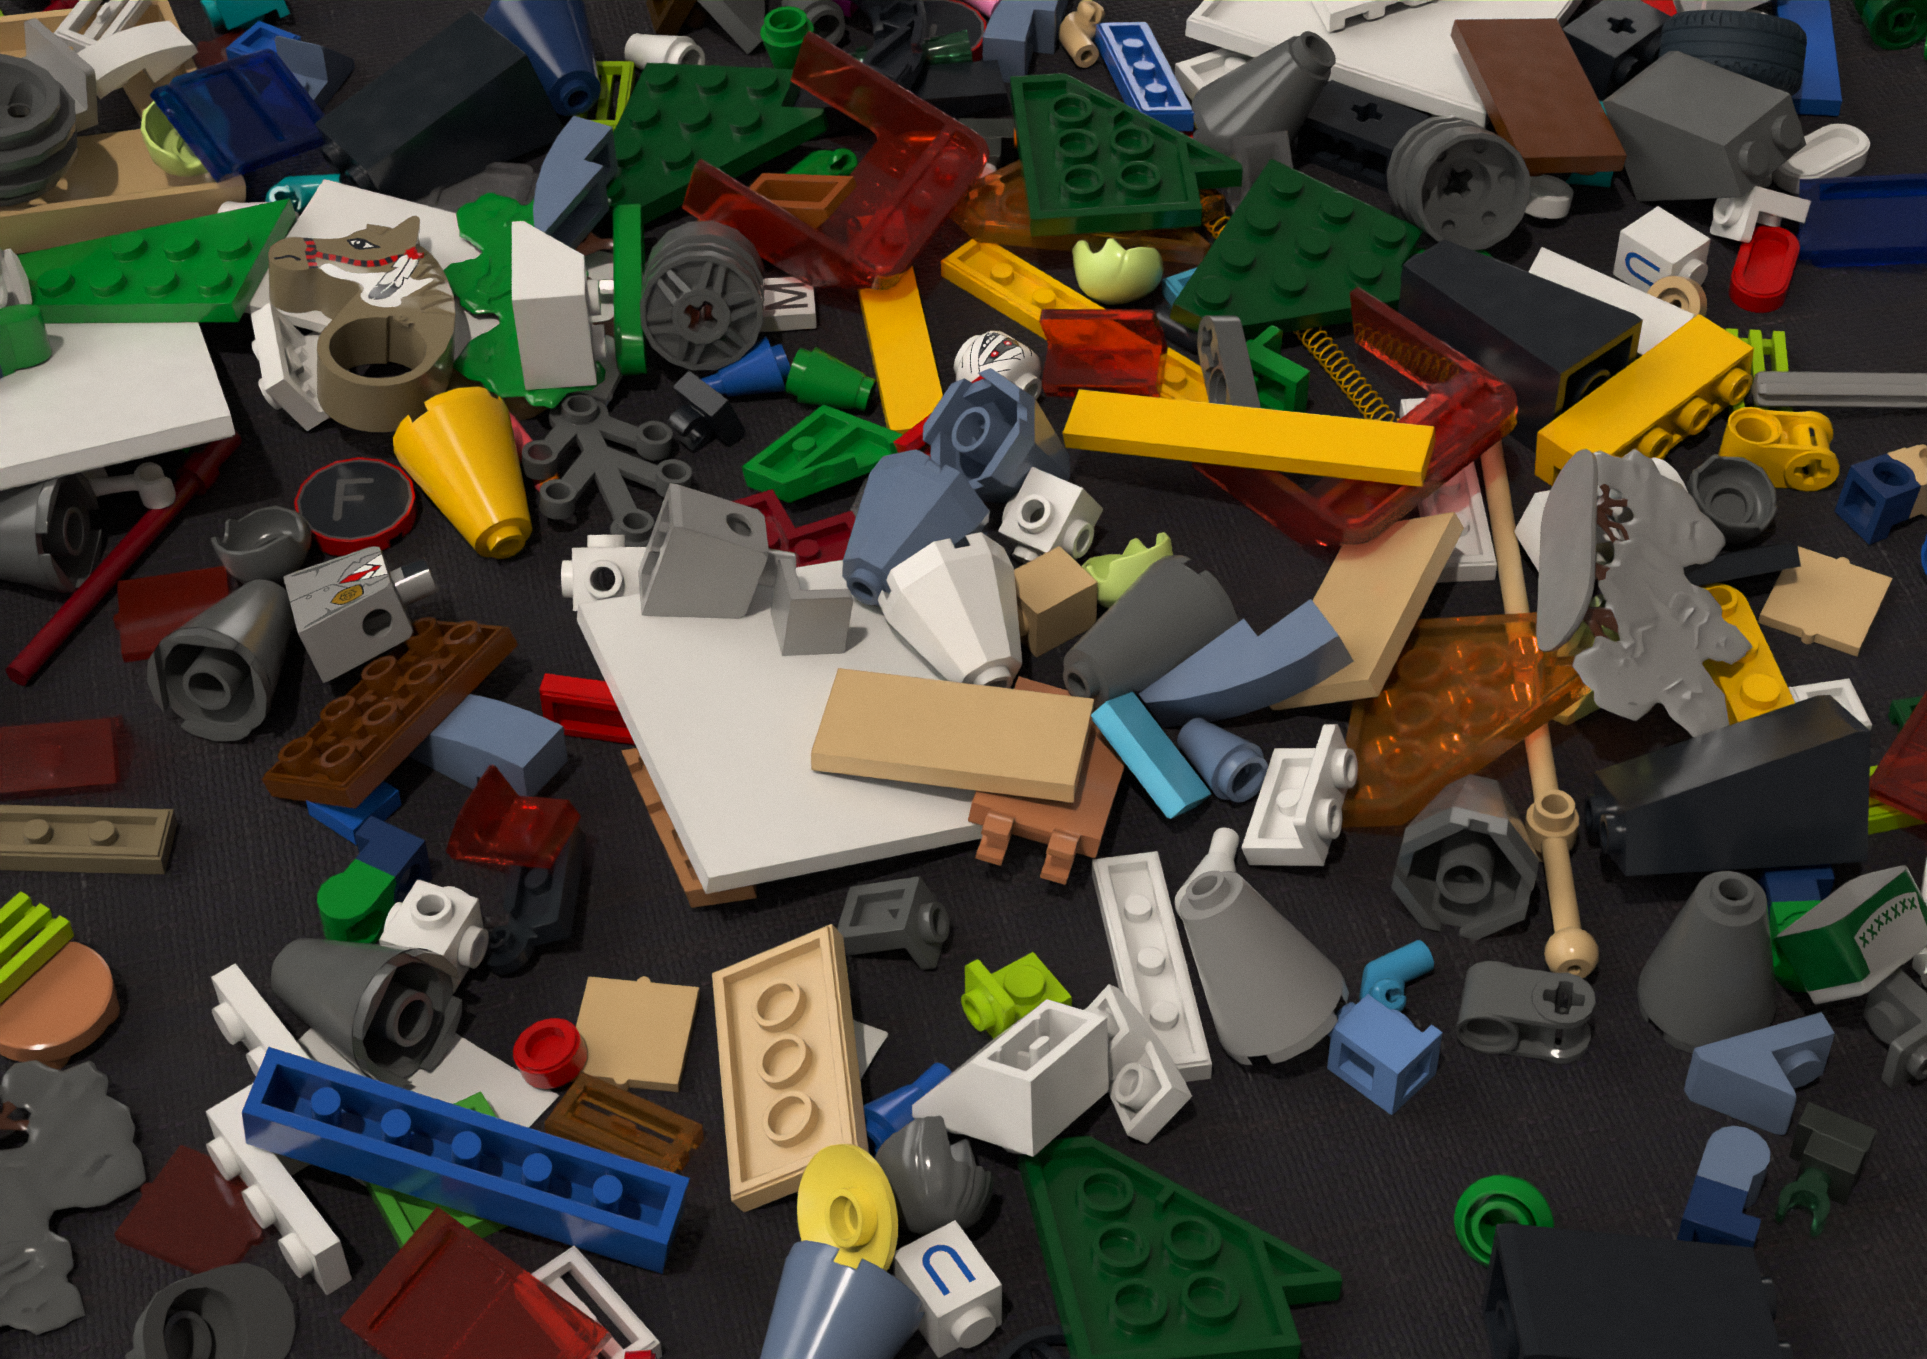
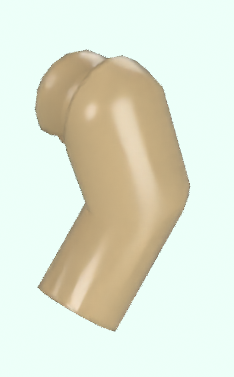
M1082 0L1077 7V11L1069 13L1060 24L1058 30L1060 42L1076 65L1082 68L1090 67L1098 59L1099 50L1092 40L1095 38L1096 24H1099L1105 16L1103 7L1092 0Z

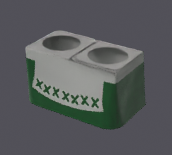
M1906 865L1867 873L1848 881L1779 933L1775 939L1801 979L1814 1004L1856 997L1871 991L1927 946V904Z

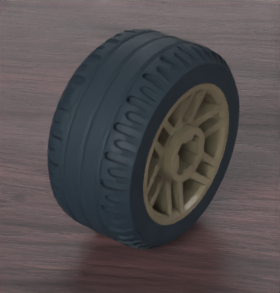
M1693 10L1674 14L1663 25L1659 58L1668 51H1679L1789 93L1791 97L1800 90L1803 80L1807 36L1796 22L1777 16L1745 11Z

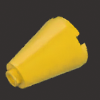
M482 387L456 388L433 396L424 402L427 408L426 413L417 418L413 423L409 414L400 422L393 437L394 453L401 466L479 555L497 559L511 557L524 547L526 540L531 535L532 523L509 410L500 396L498 399L493 398L489 390Z

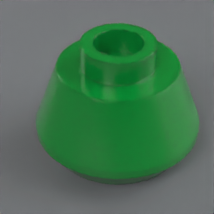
M1492 1175L1479 1179L1464 1191L1455 1209L1454 1225L1457 1237L1464 1250L1475 1261L1488 1268L1497 1224H1521L1554 1228V1218L1548 1202L1532 1183L1515 1176Z

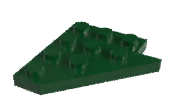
M647 63L613 132L618 172L606 185L607 197L611 199L609 211L593 229L613 230V210L620 204L641 203L644 225L827 131L829 124L825 110L823 108L793 107L802 87L797 69Z
M1066 73L1010 76V96L1031 237L1099 232L1117 233L1132 230L1176 229L1180 227L1201 226L1202 206L1198 189L1242 187L1243 168L1241 163Z
M1270 159L1174 301L1169 319L1198 332L1200 322L1206 315H1235L1241 321L1245 339L1257 338L1271 325L1281 329L1283 333L1395 315L1398 313L1401 288L1400 276L1403 264L1410 259L1417 248L1423 230L1276 160Z
M1091 1136L1053 1139L1033 1157L1026 1154H1018L1019 1170L1071 1359H1299L1301 1342L1288 1305L1339 1299L1343 1281L1339 1271Z

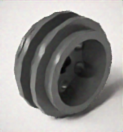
M0 54V207L34 200L54 188L59 179L68 172L78 156L75 100L64 86L53 78L48 70L28 59Z

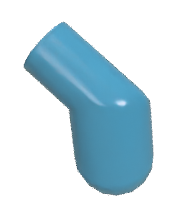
M1416 940L1369 962L1363 970L1359 1001L1369 994L1387 1008L1401 1012L1406 1005L1407 996H1404L1405 983L1434 969V960L1426 944L1421 940Z

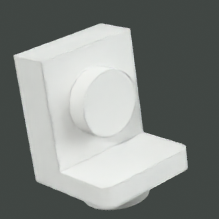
M1758 186L1753 187L1742 197L1717 198L1713 208V221L1710 233L1749 243L1756 223L1780 227L1782 218L1805 223L1811 201Z

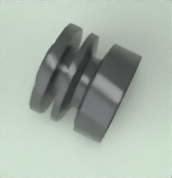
M1453 115L1428 118L1409 129L1394 147L1387 168L1388 193L1399 214L1414 226L1422 229L1424 233L1431 236L1437 242L1445 239L1471 250L1489 248L1508 237L1522 220L1530 198V175L1520 152L1502 137L1487 131L1475 122ZM1449 169H1451L1450 175L1453 178V181L1449 185H1447L1448 179L1445 176V173Z
M695 221L669 230L652 247L644 270L643 288L640 298L641 327L651 347L668 362L692 371L717 370L739 361L755 344L763 324L765 277L764 264L754 244L735 228L715 221ZM704 301L712 304V307L705 305L700 311L692 308V305L695 307L701 306Z

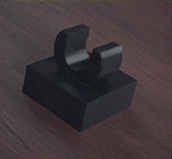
M688 371L673 386L683 406L672 413L667 423L680 434L677 437L678 441L693 453L704 448L712 434L731 447L746 432L729 401L692 372Z

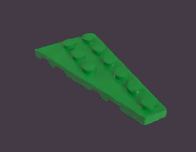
M288 198L17 256L29 280L32 304L41 308L44 323L239 322L269 268L268 252L270 247L276 242L285 239L297 216L291 199Z

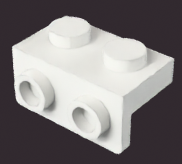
M271 303L252 313L251 318L255 340L252 341V349L260 363L262 378L259 379L258 383L267 402L277 410L283 408L307 431L331 418L321 408L317 398V341L321 332L313 331L304 336Z
M1338 724L1323 725L1316 748H1274L1242 845L1243 853L1249 865L1324 866L1331 841L1336 839L1341 831V808L1347 789L1355 785L1358 773L1356 754L1353 749L1347 748Z

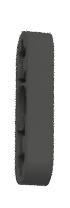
M1235 315L1204 316L1199 325L1197 347L1209 403L1261 408L1240 319ZM1224 465L1225 469L1228 471L1260 470L1255 468Z

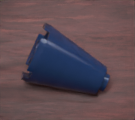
M492 0L483 20L527 54L556 113L563 116H577L592 108L600 96L601 85L584 1Z

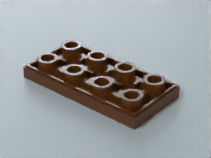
M1557 18L1454 20L1450 36L1498 136L1502 137L1520 152L1531 177H1539L1545 173H1577L1589 176L1597 172L1622 171L1627 154Z
M424 617L412 623L414 634L409 639L398 644L386 656L368 664L361 673L362 680L345 696L328 703L320 712L321 720L303 737L287 743L279 751V761L261 779L271 796L356 809L518 646L510 628L482 625L472 620L462 623L436 621L433 617Z

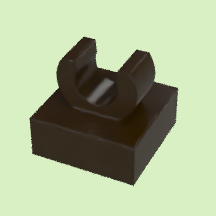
M697 0L646 1L655 33L659 35L676 36L683 23L695 29H702L710 16Z

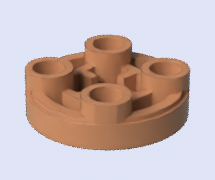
M68 941L0 1004V1055L19 1062L38 1060L51 1068L59 1070L68 1063L71 1055L93 1043L105 1031L108 1025L118 1018L120 1012L114 980L105 960L93 949L74 941ZM23 945V946H21L19 949H17V950L11 955V957L13 958V957H14L18 952H20L26 945Z

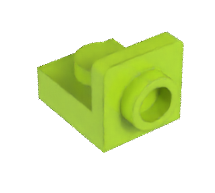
M1034 952L992 974L978 959L965 965V994L961 996L963 1010L970 1023L978 1031L987 1030L993 1039L1047 999L1072 1007V996Z

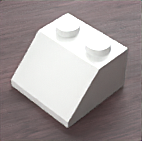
M525 221L512 222V305L525 390L597 385L596 361L607 360L604 324L593 325L592 316L601 315L599 280H587L583 254Z

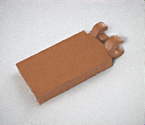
M1018 677L1014 687L1017 690L1072 696L1068 690L1023 677ZM1093 721L1074 803L983 791L975 792L968 821L983 825L981 831L983 836L975 859L1001 866L1012 834L1048 845L1046 850L1047 856L1040 878L1063 885L1067 883L1076 853L1096 859L1126 763Z

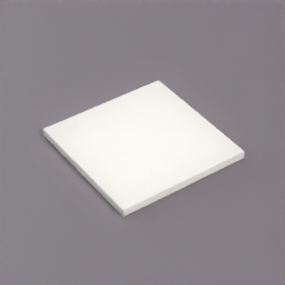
M1204 0L1187 19L1185 36L1255 58L1293 36H1300L1303 32L1310 31L1322 37L1335 54L1336 63L1331 68L1328 81L1332 79L1374 96L1437 116L1453 115L1468 119L1486 128L1491 119L1450 36L1454 20L1557 18L1562 28L1583 0H1433L1416 6L1397 2L1385 7L1384 16L1371 20L1363 17V13L1345 18L1344 28L1329 33L1311 0Z
M198 322L45 323L52 355L40 364L16 369L14 373L0 378V491L233 437L232 435H235L231 414Z
M843 560L797 567L796 574L801 590L848 589L846 581L842 577ZM757 585L746 615L738 619L642 615L640 594L578 604L577 622L706 894L982 839L981 831L983 825L968 821L975 790L811 770V750L838 668L948 681L886 620L881 607L862 603L852 595L851 618L845 652L842 654L782 656L770 613L774 591L772 587Z

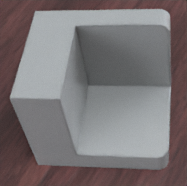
M779 559L770 613L781 655L844 653L853 606L851 591L849 589L801 590L793 559Z

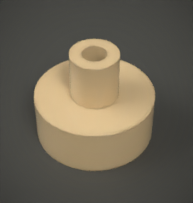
M1664 277L1656 281L1647 292V294L1693 313L1695 316L1700 314L1705 317L1707 298L1705 292L1696 281L1688 277Z

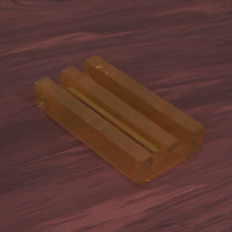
M584 1072L580 1073L544 1122L547 1134L672 1173L677 1168L680 1170L684 1169L689 1162L690 1149H698L704 1140L702 1124ZM584 1099L670 1137L674 1141L672 1144L636 1129V1125L617 1115L609 1117L580 1104V1102Z

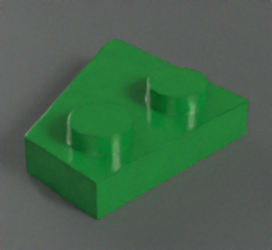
M823 404L742 466L746 485L760 492L773 489L778 499L790 503L870 473L883 456L898 453L893 442L903 434Z

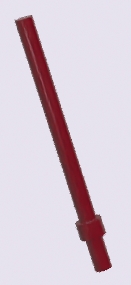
M236 431L235 435H232L233 437L210 442L201 453H192L182 463L175 473L177 479L173 483L176 493L174 502L162 509H149L9 664L5 671L14 683L25 686L195 495H204L220 476L219 468L242 443V439Z

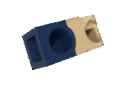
M1916 445L1907 449L1904 447L1850 466L1834 512L1869 545L1887 538L1892 525L1920 514L1927 516L1926 445Z

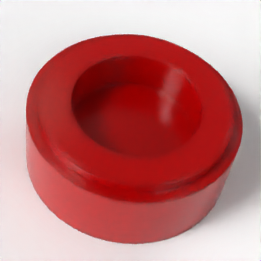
M549 1018L532 1024L520 1034L513 1048V1059L523 1079L529 1085L541 1089H551L568 1083L580 1073L586 1063L587 1049L574 1024L565 1019Z

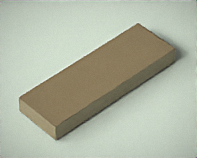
M0 805V870L165 875L177 828L174 809Z

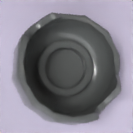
M1714 454L1698 468L1693 469L1686 484L1687 491L1694 498L1699 510L1709 517L1724 535L1726 545L1742 544L1758 537L1772 523L1778 510L1776 490L1765 470L1743 457H1726Z
M275 505L254 510L240 520H226L223 541L221 542L218 537H211V544L219 560L234 580L248 583L252 580L262 579L279 585L284 581V576L298 571L303 565L312 544V532L309 524L297 511Z

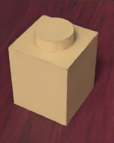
M1060 546L1014 570L1020 642L1036 658L1090 629L1096 623L1098 582Z

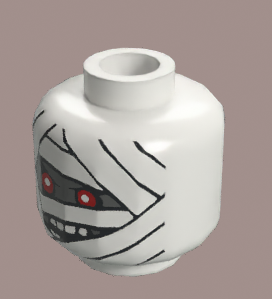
M988 331L982 335H975L969 338L962 345L955 358L953 368L956 374V381L965 378L972 382L980 376L979 372L992 368L1032 395L1036 400L1041 392L1042 381L1040 380L1041 365L1039 357L1030 348L1004 332Z

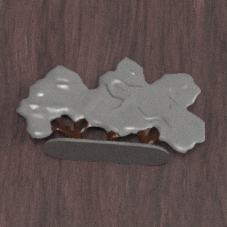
M1583 449L1575 453L1558 474L1549 492L1541 521L1536 625L1537 646L1543 652L1559 650L1571 639L1583 620L1589 627L1595 640L1593 647L1585 649L1575 656L1572 666L1580 675L1583 683L1594 692V701L1597 706L1619 716L1637 721L1648 713L1656 703H1661L1665 706L1670 717L1695 738L1729 726L1725 694L1715 685L1702 662L1712 659L1724 661L1732 665L1743 658L1746 652L1753 646L1735 625L1726 622L1722 618V608L1707 589L1691 584L1684 573V568L1693 564L1701 565L1713 561L1725 546L1724 535L1710 518L1699 510L1694 498L1680 483L1662 476L1654 461L1644 456L1638 450L1633 449L1620 458L1603 451L1592 453L1588 449ZM1599 485L1603 495L1597 500V487ZM1610 489H1615L1622 493L1623 498L1616 500L1610 498ZM1609 507H1628L1634 516L1631 521L1618 523L1608 520L1606 514L1610 516L1613 514V510ZM1596 525H1599L1613 543L1614 559L1609 564L1602 565L1595 562ZM1609 527L1619 529L1625 541L1616 538ZM1595 577L1598 579V586L1606 600L1605 608L1589 607L1593 595ZM1602 626L1618 633L1620 640L1617 642L1611 640L1604 634Z

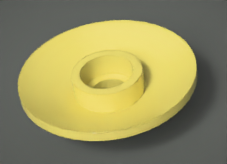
M836 1144L823 1148L808 1163L799 1186L797 1220L801 1241L808 1240L826 1243L840 1248L834 1262L857 1269L863 1258L887 1272L895 1254L898 1238L897 1208L888 1178L878 1162L868 1152L856 1145Z

